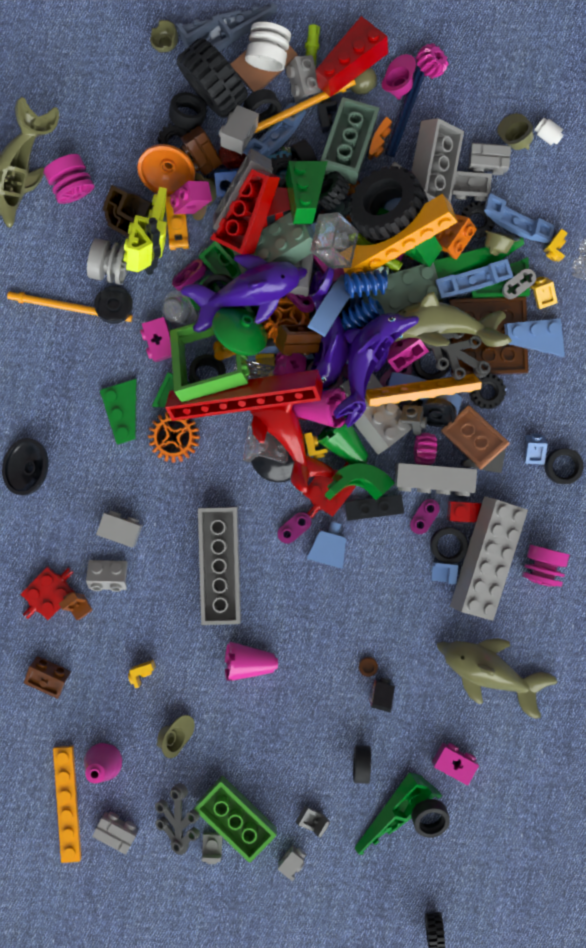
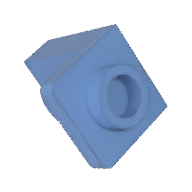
M538 433L525 435V464H545L548 445L545 437Z

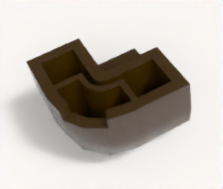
M111 185L103 206L105 218L108 222L107 225L129 238L128 229L130 222L134 223L135 215L148 218L149 211L152 209V202L142 198L141 195L133 191Z

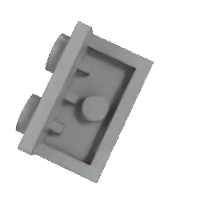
M313 56L294 57L287 65L286 74L290 79L291 94L295 99V104L305 101L310 95L321 93V89L317 85Z
M457 171L452 195H455V199L467 200V196H472L475 201H486L491 190L492 174Z
M89 560L86 577L88 588L93 591L105 589L119 592L127 590V561Z

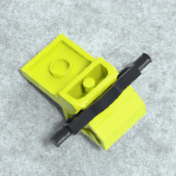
M159 187L158 194L153 195V208L149 211L148 218L135 215L134 223L130 222L128 229L129 238H126L124 244L125 253L123 261L127 262L126 270L140 272L146 268L147 274L152 275L154 269L157 268L158 258L162 257L165 247L167 222L163 221L166 207L167 188Z

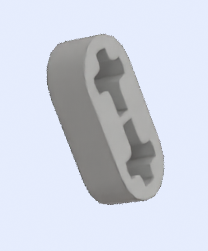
M531 269L522 270L502 287L503 296L507 299L516 298L535 283V272ZM524 275H530L529 282L525 281L521 284L520 281L524 278ZM516 284L518 288L514 290L515 294H509L507 292L509 287H513Z

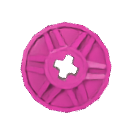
M69 154L60 157L44 168L43 173L48 183L54 186L52 191L56 195L59 204L77 201L88 195L95 187L93 181L90 180V175L85 172L86 167L79 154Z
M530 544L527 557L535 561L534 564H524V567L532 569V573L523 571L522 577L540 585L562 587L563 582L556 580L555 576L565 577V574L557 571V568L567 567L570 555Z

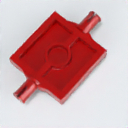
M332 469L334 476L338 472V470ZM316 476L309 484L308 492L302 493L313 504L306 514L313 518L320 509L334 517L356 486L345 487L329 501L325 494L329 490L327 486L334 479L332 477Z
M47 566L20 594L30 605L23 613L25 616L30 611L25 618L29 619L36 611L49 620L61 608L59 603L64 600V596L75 592L66 581L74 573L73 570L70 571L68 567L60 575Z

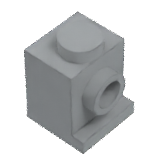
M292 845L278 862V870L293 882L295 872L298 873L305 864L304 858L306 853L301 848H295Z

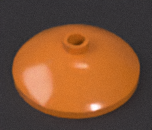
M157 144L147 148L141 154L137 166L138 174L143 184L156 194H158L159 187L167 188L166 197L173 194L187 181L195 180V167L190 157L181 149L167 144Z

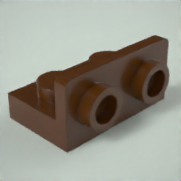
M37 656L29 666L24 684L59 699L71 671Z

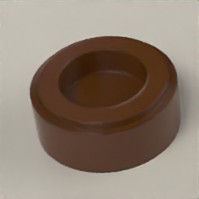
M372 657L362 658L359 662L360 673L366 677L376 674L378 670L376 660Z

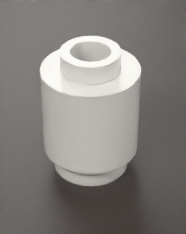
M543 118L534 130L549 145L553 143L557 145L564 136L561 133L563 129L552 120H547L546 118Z

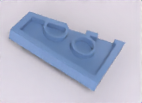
M561 318L504 324L505 334L512 340L509 345L565 357Z

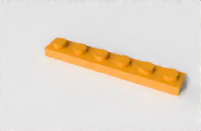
M467 374L461 380L447 377L367 389L365 400L369 406H380L387 403L396 404L406 400L416 401L419 398H435L439 395L472 392L481 389L482 382L475 374Z
M74 745L58 746L53 748L61 863L80 862L82 857Z

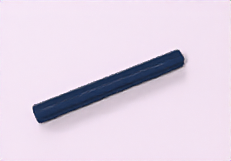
M419 66L416 68L412 89L406 95L385 151V155L388 157H395L425 75L423 71H420Z

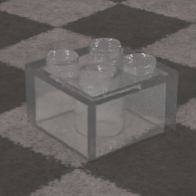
M339 212L319 214L310 251L332 269L351 268L359 231Z

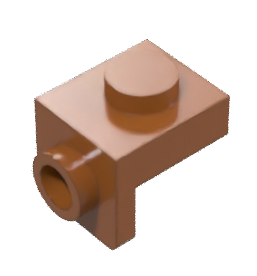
M71 592L64 596V600L59 603L62 610L71 611L76 620L82 619L92 611V607L86 597L80 593Z

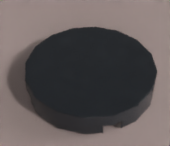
M109 286L97 294L94 306L100 319L110 324H118L125 321L131 315L133 301L130 294L124 288Z
M429 398L419 404V406H423L424 417H427V425L445 427L448 426V423L455 421L456 407L445 399Z

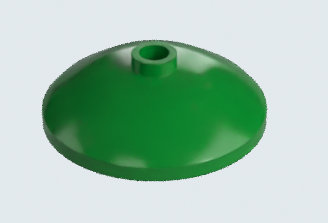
M223 307L214 315L212 319L213 332L219 342L230 351L239 355L253 356L259 354L267 344V332L263 324H256L254 322L256 316L250 311L241 307Z

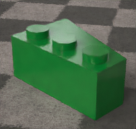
M328 161L288 162L285 179L293 224H313Z

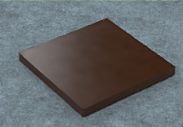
M505 297L449 299V305L465 311L476 320L489 313L503 311L506 314V318L496 329L502 334H505L504 324L527 322L526 297H516L514 299H507ZM465 333L460 339L451 338L450 344L467 341L477 335ZM472 340L473 344L477 345V342ZM481 341V345L476 349L468 348L461 350L477 361L488 362L490 365L489 374L529 373L528 349L509 344L491 347ZM458 359L459 365L465 370L466 375L474 374L473 367Z

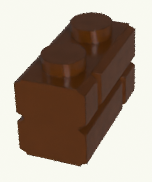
M200 126L181 137V141L184 144L181 148L188 156L192 157L196 172L200 171L203 175H207L213 169L222 165L221 158L206 132Z
M309 324L279 325L275 345L286 356H291L293 353L309 355L310 353L318 352L322 335L308 328Z

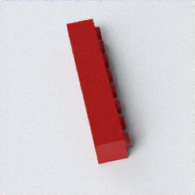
M318 369L248 379V384L186 402H181L174 390L169 391L165 408L171 420L175 421L321 401L323 382Z

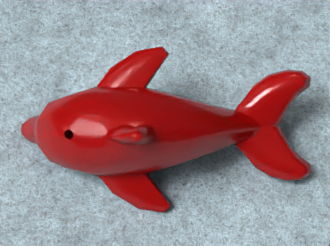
M293 404L250 410L253 415L251 423L253 435L259 443H264L268 431L283 445L293 459L294 465L290 478L291 483L296 489L307 493L309 477H333V470L329 465L305 454L304 437L298 419H306L296 416L292 409Z

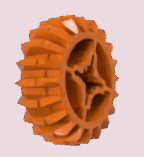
M285 296L284 299H279L276 310L262 324L267 332V339L273 338L275 343L279 325H306L310 323L309 313L300 311Z
M165 412L166 419L159 415L158 419L161 422L158 423L154 420L152 423L157 427L149 428L150 431L154 432V435H148V438H154V441L150 442L149 446L156 445L152 452L160 451L157 457L161 458L165 455L164 461L168 462L170 457L172 463L176 462V457L182 462V455L189 459L188 451L196 452L191 448L192 445L199 446V443L194 442V439H200L199 435H194L195 432L199 431V428L192 429L196 422L188 423L190 419L175 420L183 423L185 426L174 430L168 424L172 421L168 412ZM162 427H164L166 438L160 443L159 433ZM189 431V442L184 447L182 436L185 432ZM171 432L174 434L176 432L179 433L176 437L178 442H175V440L169 441L172 437ZM175 444L180 452L170 453L164 447Z

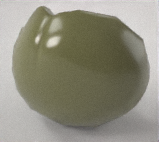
M160 20L158 27L151 30L150 42L152 47L160 53L172 51L177 46L179 35L175 25L169 20Z
M370 67L354 79L356 85L350 87V90L358 95H365L376 88L377 75L375 70Z

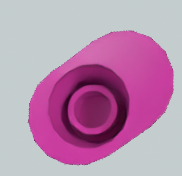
M405 54L395 58L390 63L381 84L383 90L390 92L398 100L407 94L413 86L412 76L416 67V60L412 55Z

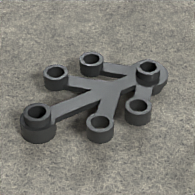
M457 333L441 335L446 339H460L465 333H460L461 335ZM473 336L467 341L449 344L448 346H433L424 343L428 348H432L438 370H445L449 366L450 361L453 370L452 376L455 380H461L466 375L465 370L460 367L458 359L473 367L474 374L479 378L485 377L490 372L488 362L477 361L461 351L468 348H478L481 345V339L478 336ZM472 340H475L477 345L473 344ZM441 349L446 351L449 361L443 357ZM440 361L444 362L445 366H441Z
M182 783L176 784L170 791V796L174 800V814L169 809L168 803L165 800H160L155 804L156 811L164 813L167 819L165 817L159 818L155 823L156 827L161 831H165L171 840L172 850L178 855L186 853L189 842L195 841L200 836L199 830L195 827H192L187 831V835L183 836V829L189 824H194L198 821L200 815L196 810H191L187 813L186 818L182 820V799L188 795V790ZM169 822H170V823L172 824V826L174 827L175 833H174V831L171 829V827L169 826Z

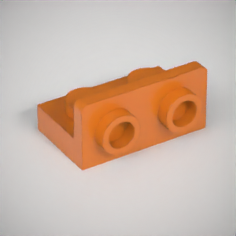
M455 214L458 222L439 232L436 239L443 248L442 251L448 252L453 259L457 260L477 228L469 217Z

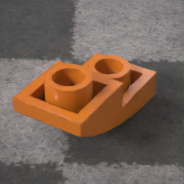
M388 117L382 121L374 134L368 155L370 161L374 156L378 158L384 151L385 141L382 137L385 139L392 131L390 129L392 121Z

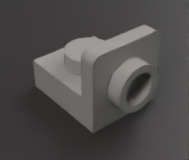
M203 833L201 861L207 864L221 862L223 837L219 833Z

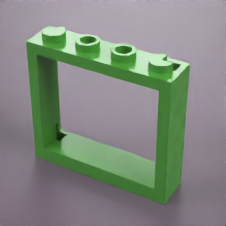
M195 323L170 330L174 392L181 402L248 384L247 375H250V370L246 363L248 356L236 354L237 371L188 384L185 344L215 334L212 327L203 332L193 331Z

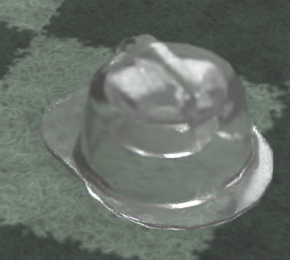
M177 290L170 292L166 296L162 311L174 329L196 323L198 315L187 296L182 295Z

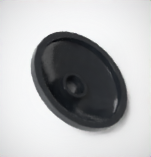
M268 431L264 443H259L255 437L250 449V459L255 471L262 478L271 482L291 480L294 461L283 445ZM305 444V454L307 455V448ZM277 450L282 452V456L279 458L275 456V451Z
M23 438L16 441L8 449L2 464V476L6 487L12 493L27 496L36 492L46 479L49 468L48 454L44 446L35 439Z

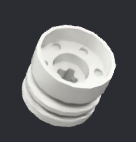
M271 22L253 23L249 36L251 43L247 45L245 61L249 65L261 70L282 71L285 69L287 59L285 51L289 49L291 32L285 27Z

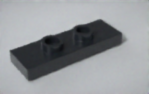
M402 494L380 497L377 500L370 498L345 502L347 521L404 514Z

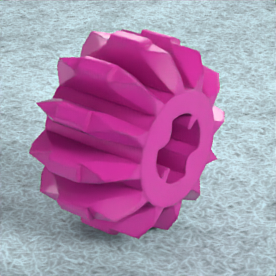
M433 43L423 46L415 57L417 66L421 69L420 71H423L424 75L429 76L431 79L441 76L449 65L444 51H441L440 47L435 46Z
M422 433L421 436H416L414 441V460L416 464L432 465L435 462L437 453V438L434 434Z

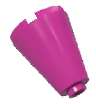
M333 388L322 391L321 401L293 404L292 409L297 417L333 428H340L344 425L346 418L341 416L337 419L333 412L347 396L344 391H340V388Z
M235 642L227 644L225 662H227V669H225L226 681L270 674L274 672V669L278 668V658H275L273 653Z
M98 743L93 745L87 751L84 758L86 778L89 782L95 784L113 779L118 775L122 767L120 751L111 744Z

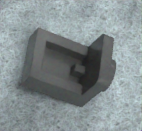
M404 405L401 422L412 423L413 435L421 436L422 429L426 428L427 417H424L423 406Z
M306 805L295 821L299 826L313 831L320 838L330 823L323 812Z

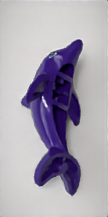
M251 254L235 255L234 260L247 270L215 293L200 284H188L180 290L182 295L193 299L200 306L199 316L193 326V331L203 332L212 327V319L221 307L259 305L254 322L256 324L262 323L269 319L276 310L279 299L298 286L299 281L308 273L307 269L296 267L290 262H266L262 258Z
M330 266L323 276L317 270L309 287V296L314 301L316 311L326 297L333 282L334 270ZM339 315L325 337L322 336L318 352L313 353L314 362L311 370L318 369L323 382V389L336 381L344 364L349 361L351 344H349L344 336L345 330Z
M392 312L381 314L362 329L352 328L345 331L344 336L351 344L348 361L351 395L335 408L333 414L337 419L347 415L345 419L347 428L357 422L366 410L365 394L373 371H379L385 364L390 346L394 341L419 322L417 316L404 317Z

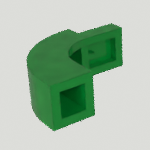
M362 463L351 464L340 469L332 477L334 481L327 486L329 490L325 496L330 501L345 487L355 485L364 488L377 500L395 482L384 471L375 466Z

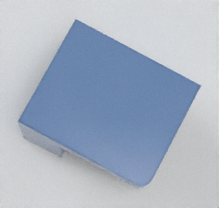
M433 561L431 580L456 584L458 565L455 563L446 564Z

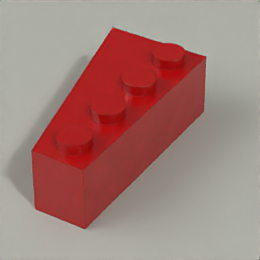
M361 16L316 69L318 87L331 97L388 54L387 35Z
M252 169L238 191L239 195L235 201H232L229 206L230 210L225 218H222L216 233H213L210 239L240 254H254L280 177L265 170Z

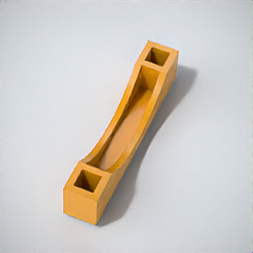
M441 194L425 203L416 218L394 237L373 245H354L339 254L344 272L348 273L349 276L351 273L358 275L359 272H364L366 275L367 271L380 268L387 262L457 223L458 221L451 203Z

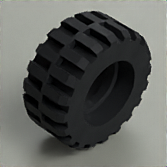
M199 38L195 40L177 57V66L190 86L205 104L221 118L228 117L229 113L233 112L237 105L240 106L247 99V89L239 75L215 46L206 39Z
M391 166L389 169L388 167H383L379 171L371 172L370 176H365L360 185L357 184L354 189L355 193H352L350 198L349 215L362 236L368 242L377 244L403 231L420 213L424 204L429 201L420 182L408 169L403 167L399 169L397 166ZM394 198H401L393 210L383 215H376L384 203Z

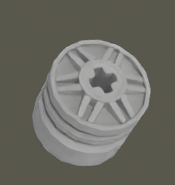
M95 238L88 256V278L103 280L107 273L108 282L113 283L115 280L116 284L122 285L128 273V270H126L127 262L123 261L125 253L124 244L120 246V243L115 242L111 249L110 241Z

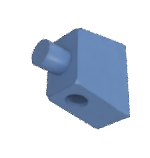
M330 521L328 532L319 530L307 555V559L342 569L346 537L339 535L342 524Z

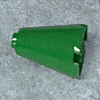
M346 423L340 428L326 426L317 437V441L350 465L366 464L368 461V453L353 426L347 428Z

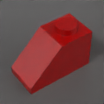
M448 501L447 520L476 522L482 503Z

